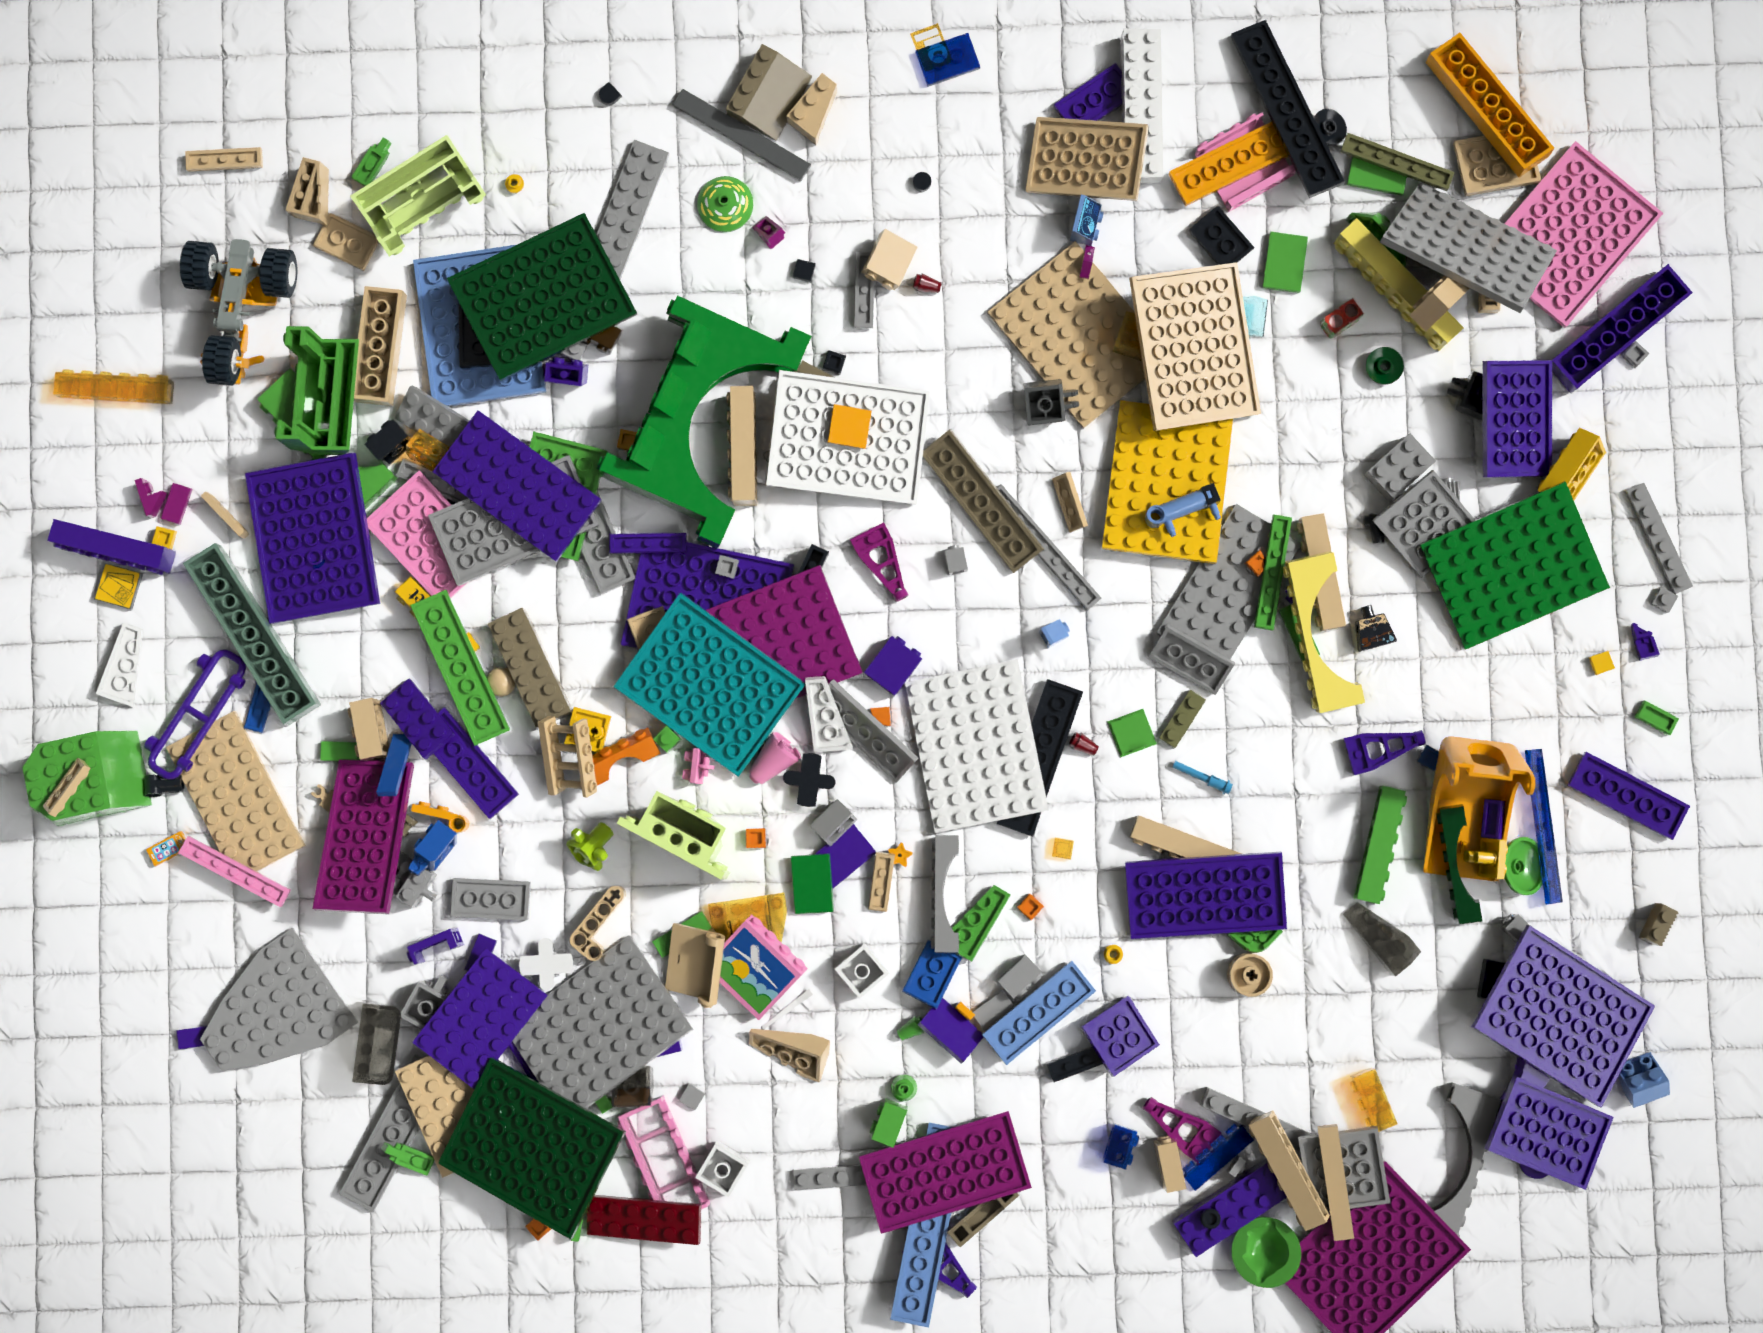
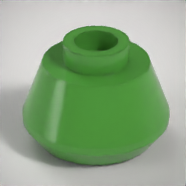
M899 1075L892 1081L891 1092L897 1100L909 1101L917 1093V1083L909 1075Z

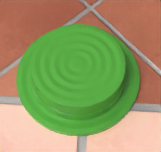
M1259 1217L1237 1231L1232 1243V1259L1237 1271L1247 1282L1262 1288H1274L1288 1282L1297 1272L1301 1262V1246L1295 1232L1286 1223L1271 1217Z

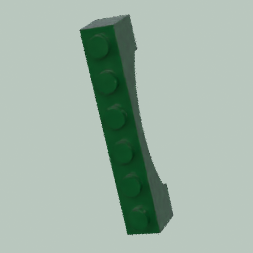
M1459 804L1439 807L1440 812L1436 813L1438 824H1442L1443 832L1439 833L1441 844L1445 843L1446 845L1443 857L1444 862L1449 863L1450 870H1446L1447 881H1452L1453 889H1449L1451 901L1455 900L1456 908H1452L1454 920L1458 919L1459 925L1482 922L1479 899H1474L1469 894L1461 880L1457 867L1456 851L1458 838L1462 827L1467 826L1464 806Z

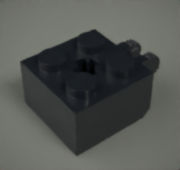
M1473 371L1468 376L1467 381L1456 377L1452 378L1451 382L1463 388L1462 392L1453 388H1448L1447 394L1459 399L1455 410L1483 421V400L1480 399V395H1483V374Z

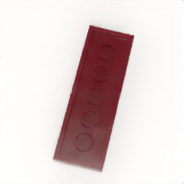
M594 1195L587 1209V1235L699 1245L701 1243L702 1204Z

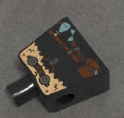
M1372 605L1361 607L1363 619L1355 621L1358 652L1397 642V638L1384 613L1375 615Z

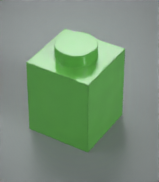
M666 725L653 740L669 753L682 739Z

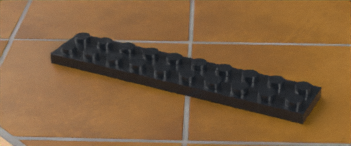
M1266 19L1231 33L1230 37L1308 197L1312 198L1344 185L1345 180Z

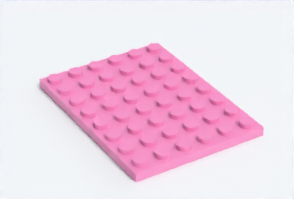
M1575 141L1504 224L1514 227L1518 231L1530 235L1557 250L1529 299L1561 326L1566 328L1664 213Z

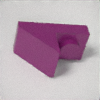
M765 216L752 227L770 249H773L785 238L783 228L768 216Z
M143 478L134 480L146 516L155 518L167 497V493L159 491L152 494L154 490L150 482Z

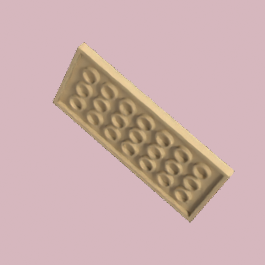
M232 711L214 721L190 759L193 762L192 768L188 772L183 770L180 775H182V780L219 851L258 872L306 845L237 712ZM199 730L166 747L175 766H177V761L185 754Z

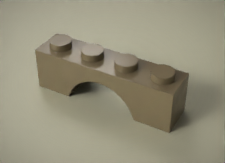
M1014 1193L979 1204L947 1233L961 1248L1017 1199L1020 1193Z

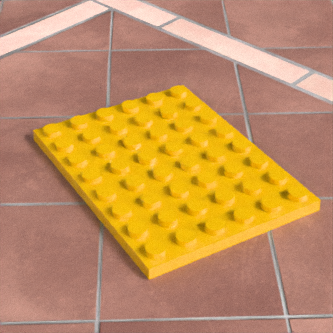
M1120 400L1102 549L1216 564L1233 419L1154 431L1149 404ZM1214 483L1221 499L1217 505L1221 516L1219 520H1215L1210 508L1190 513L1172 520L1176 532L1174 537L1170 536L1165 524L1158 528H1151L1146 524L1145 515L1151 506L1161 505ZM1157 513L1151 514L1153 520H1160V516Z

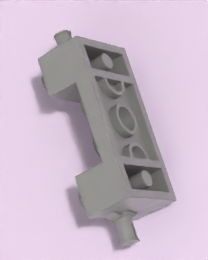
M400 851L398 860L399 873L395 877L393 889L396 898L411 908L417 907L423 896L433 902L437 895L429 891L428 888L437 874L425 869L419 876L414 875L408 870L413 858Z

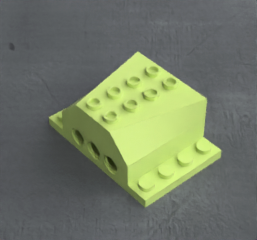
M656 791L641 820L635 816L626 815V817L620 816L616 823L721 880L727 879L730 874L727 870L728 866L715 862L723 847L721 839L726 828L711 818L713 814L699 808L695 810L696 805L687 800L680 799L678 801Z

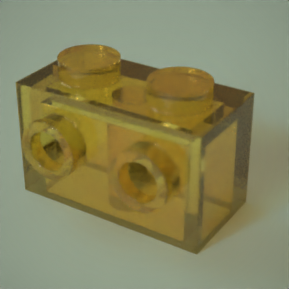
M419 429L406 444V454L411 460L418 461L426 469L433 471L450 447Z

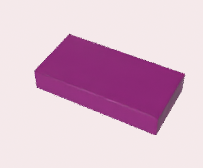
M173 483L161 519L181 525L193 489Z

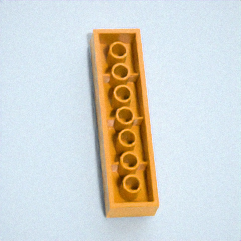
M1458 33L1429 54L1426 61L1428 67L1518 178L1551 155L1554 146L1461 33Z

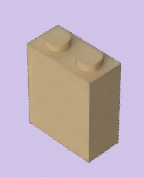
M884 229L880 232L861 273L865 274V277L869 280L880 282L884 288L895 290L900 286L918 247Z
M1169 1135L1157 1137V1141H1153L1164 1190L1167 1193L1185 1190L1186 1184L1177 1142L1173 1138L1171 1139Z

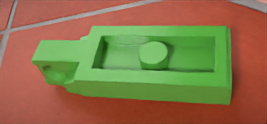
M382 137L378 145L370 146L351 178L364 187L373 182L390 154L388 150L392 143Z
M384 1142L381 1148L384 1153L390 1155L388 1159L392 1160L395 1164L426 1176L435 1161L432 1155L403 1143L396 1142L395 1146Z

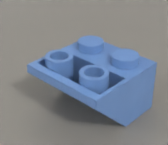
M1651 1052L1626 1061L1618 1079L1625 1096L1633 1108L1670 1095L1669 1079Z

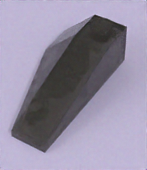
M1359 902L1343 913V916L1391 976L1396 977L1422 952L1410 936Z

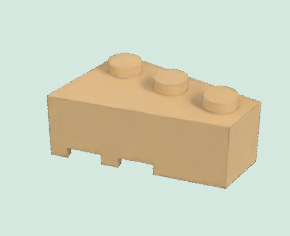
M821 73L786 115L787 123L816 146L837 94V84Z

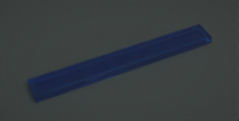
M1542 749L1525 750L1526 763L1535 777V790L1533 795H1531L1545 904L1562 903L1563 898Z

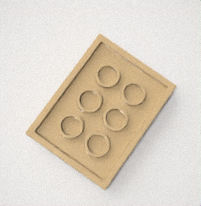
M1485 136L1457 140L1453 143L1465 196L1533 185L1541 182L1538 165L1518 178Z

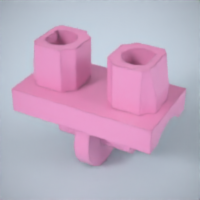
M693 748V750L685 751L684 759L687 762H692L691 769L683 770L682 778L690 781V783L703 784L704 776L708 777L709 769L714 770L715 766L709 765L710 758L706 757V753L698 748Z

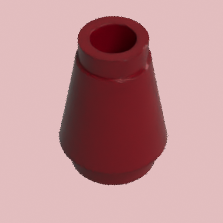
M917 273L913 282V288L921 292L939 293L942 282L923 273Z
M1075 732L1069 742V746L1073 750L1093 756L1099 748L1096 743L1082 732Z

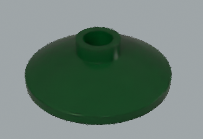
M1380 347L1369 354L1366 360V371L1374 382L1381 385L1392 384L1401 377L1404 371V361L1395 349ZM1381 364L1386 365L1387 369H1386V370H1382V369L1380 368V365H1381Z

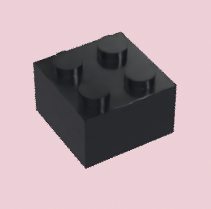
M392 419L383 423L380 431L371 434L366 439L367 442L364 445L379 462L388 468L416 442L401 425Z

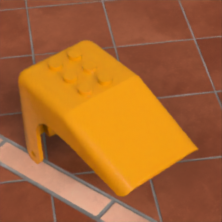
M1454 736L1445 737L1441 741L1430 797L1424 873L1446 875V870H1450L1449 863L1444 862L1443 851H1446L1445 843L1441 844L1439 832H1443L1442 824H1438L1436 813L1440 812L1439 807L1463 804L1467 826H1463L1461 829L1456 851L1460 877L1493 882L1499 881V879L1478 877L1479 863L1465 862L1463 856L1465 851L1480 852L1484 799L1506 801L1502 840H1507L1514 798L1519 784L1522 785L1527 795H1533L1535 777L1516 746L1504 742Z

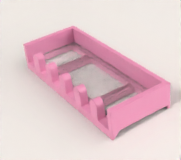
M664 1095L650 1101L649 1105L644 1104L618 1116V1126L626 1131V1145L634 1153L633 1161L637 1168L640 1167L642 1172L641 1180L650 1190V1193H648L650 1200L702 1204L701 1210L708 1207L710 1201L701 1181L695 1178L698 1173Z

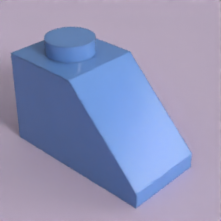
M1059 619L1042 627L1039 634L1047 648H1050L1068 638L1070 629L1065 621L1061 622Z

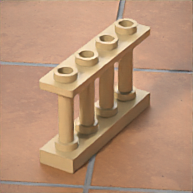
M548 716L538 721L548 795L555 796L566 788L582 789L584 798L597 792V782L595 779V767L587 719H581L575 722L573 726L557 725L555 716ZM558 733L574 734L575 744L559 743ZM560 751L577 752L578 763L562 762ZM563 770L579 771L581 781L565 780Z

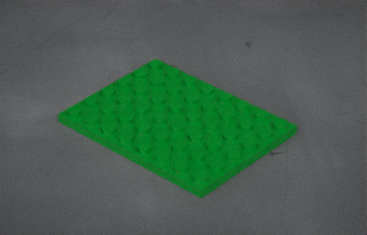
M1565 481L1419 544L1465 650L1610 588Z

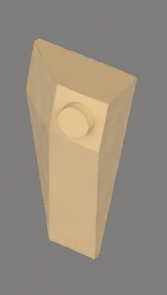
M751 1029L749 1032V1045L767 1056L773 1055L781 1060L782 1065L786 1066L788 1064L797 1070L796 1073L800 1076L820 1082L829 1056L830 1040L805 1033Z

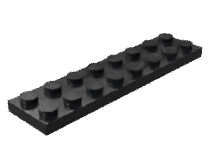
M1050 679L1046 680L1031 723L1046 798L1084 692ZM1041 812L999 820L996 824L1033 837Z

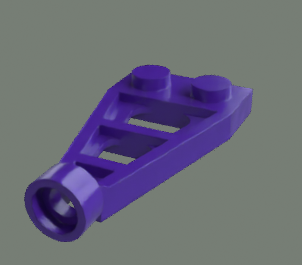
M1422 730L1413 733H1362L1343 738L1353 776L1373 771L1415 747L1426 745ZM1389 739H1401L1403 747L1397 751L1390 752L1387 741ZM1369 742H1380L1383 744L1384 754L1377 759H1370L1366 745Z
M945 1242L943 1252L945 1259L941 1264L938 1280L958 1290L968 1298L977 1289V1286L969 1279L947 1242ZM948 1263H951L958 1271V1276L954 1280L949 1279L942 1273V1270Z

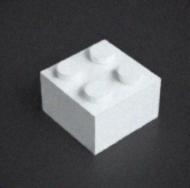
M865 943L835 968L836 972L859 999L890 974Z
M717 1141L695 1178L729 1198L750 1160Z

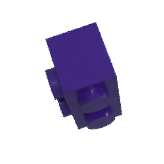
M553 357V360L546 362L545 382L575 386L587 384L589 364H583L582 360L566 362L564 358Z

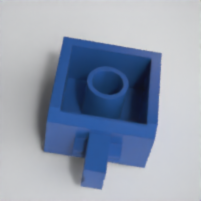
M439 820L435 824H430L426 830V836L423 839H418L413 847L415 848L414 859L408 870L416 876H419L425 869L436 871L457 844V833Z

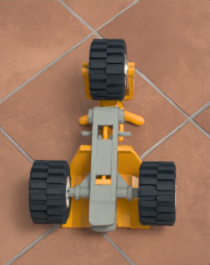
M234 239L231 241L228 262L223 263L219 262L218 252L214 243L188 240L184 244L180 256L182 284L186 289L212 290L209 300L220 302L219 309L212 310L213 313H218V317L214 318L213 326L218 331H224L223 336H209L204 345L203 353H201L202 360H200V363L202 364L203 375L207 383L229 386L239 385L241 378H245L244 369H249L251 365L264 362L265 358L262 355L247 359L243 358L244 353L247 352L249 332L248 325L243 324L241 315L249 316L250 313L242 311V304L276 306L278 297L290 298L292 296L298 274L297 260L292 250L267 248L262 256L261 263L258 264L254 258V250L250 247V242L248 240Z

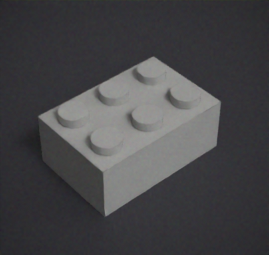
M1409 433L1371 467L1364 476L1390 503L1433 465L1436 460Z

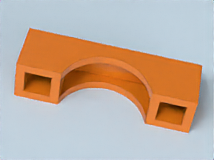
M648 727L640 729L633 735L622 738L616 744L604 747L600 752L592 755L597 786L609 780V771L612 765L619 759L634 757L645 762L661 754L658 744L653 740L654 737Z

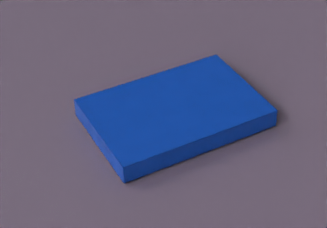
M927 940L902 992L937 1009L962 957L955 953H935V949H931V941Z

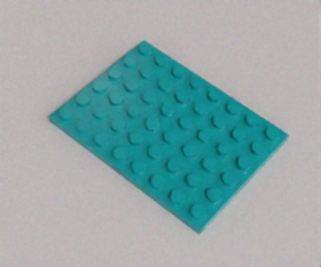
M680 593L613 687L739 777L806 684L702 607Z

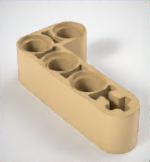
M621 886L610 887L570 937L572 947L590 961L599 960L604 954L603 946L594 939V936L624 901L626 891ZM613 891H620V898H615L612 903L606 901V898L608 900L612 899L614 896ZM602 904H606L609 908V912L606 915L600 913L599 908ZM590 919L596 921L597 925L594 930H590L587 926ZM578 934L584 937L582 945H578L575 942V937ZM593 946L599 949L597 957H592L590 954V949Z

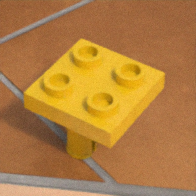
M574 707L569 726H573L575 722L581 719H587L592 751L600 752L604 748L612 716ZM567 733L564 744H575L574 734Z
M1481 838L1480 852L1465 851L1464 861L1479 863L1478 877L1504 879L1507 870L1505 864L1508 852L1507 840Z

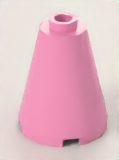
M773 732L750 768L749 777L756 784H764L801 759V754L796 747L793 749L789 745L791 742L778 732Z

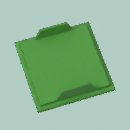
M1144 709L1107 721L1120 757L1157 744Z

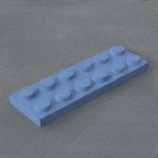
M1071 960L983 1032L982 1036L1005 1065H1008L1094 994L1096 990Z

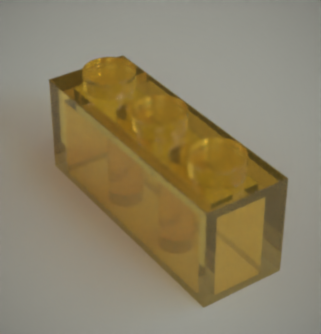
M1371 1067L1351 1075L1352 1081L1349 1084L1354 1093L1357 1092L1359 1097L1357 1103L1360 1110L1364 1111L1367 1116L1364 1119L1367 1127L1377 1126L1378 1132L1397 1125L1398 1123L1376 1070Z

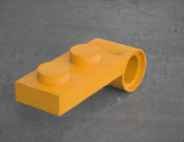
M419 801V804H412V812L449 820V828L455 832L462 833L469 828L468 818L463 815L454 814V812H449L448 807L438 805L437 809L431 808L430 803ZM459 818L463 821L461 829L455 827V821Z

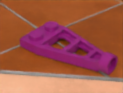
M884 522L850 539L858 557L888 589L895 602H899L909 596L906 588H904L893 539ZM880 546H884L887 550L888 559L882 564H877L870 557V552ZM892 565L896 577L888 581L881 573V569ZM897 588L902 589V590H899L898 592L895 593V590H896Z
M1152 1096L1148 1098L1142 1108L1148 1114H1151L1171 1139L1173 1138L1177 1142L1179 1149L1199 1165L1222 1133L1207 1121L1160 1103ZM1167 1112L1179 1117V1121L1174 1128H1170L1163 1121V1117ZM1184 1123L1197 1127V1132L1190 1142L1184 1141L1178 1132Z

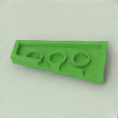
M993 885L974 907L952 927L954 933H959L958 954L973 962L1011 894Z

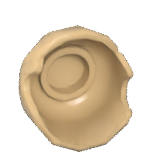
M500 666L493 668L488 673L487 679L496 696H507L514 690L515 682L508 668Z

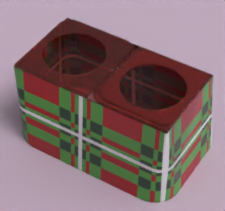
M1352 298L1341 305L1339 309L1337 308L1320 321V327L1329 338H1335L1357 323L1364 313ZM1348 304H1352L1358 314L1356 316L1349 317L1346 315L1345 307ZM1337 314L1342 317L1343 323L1340 327L1334 328L1330 325L1329 319L1332 315Z

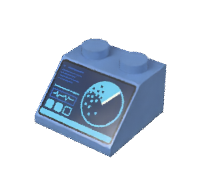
M1082 194L1070 241L1092 246L1093 240L1097 241L1099 230L1096 227L1098 222H1102L1104 212L1101 211V204Z

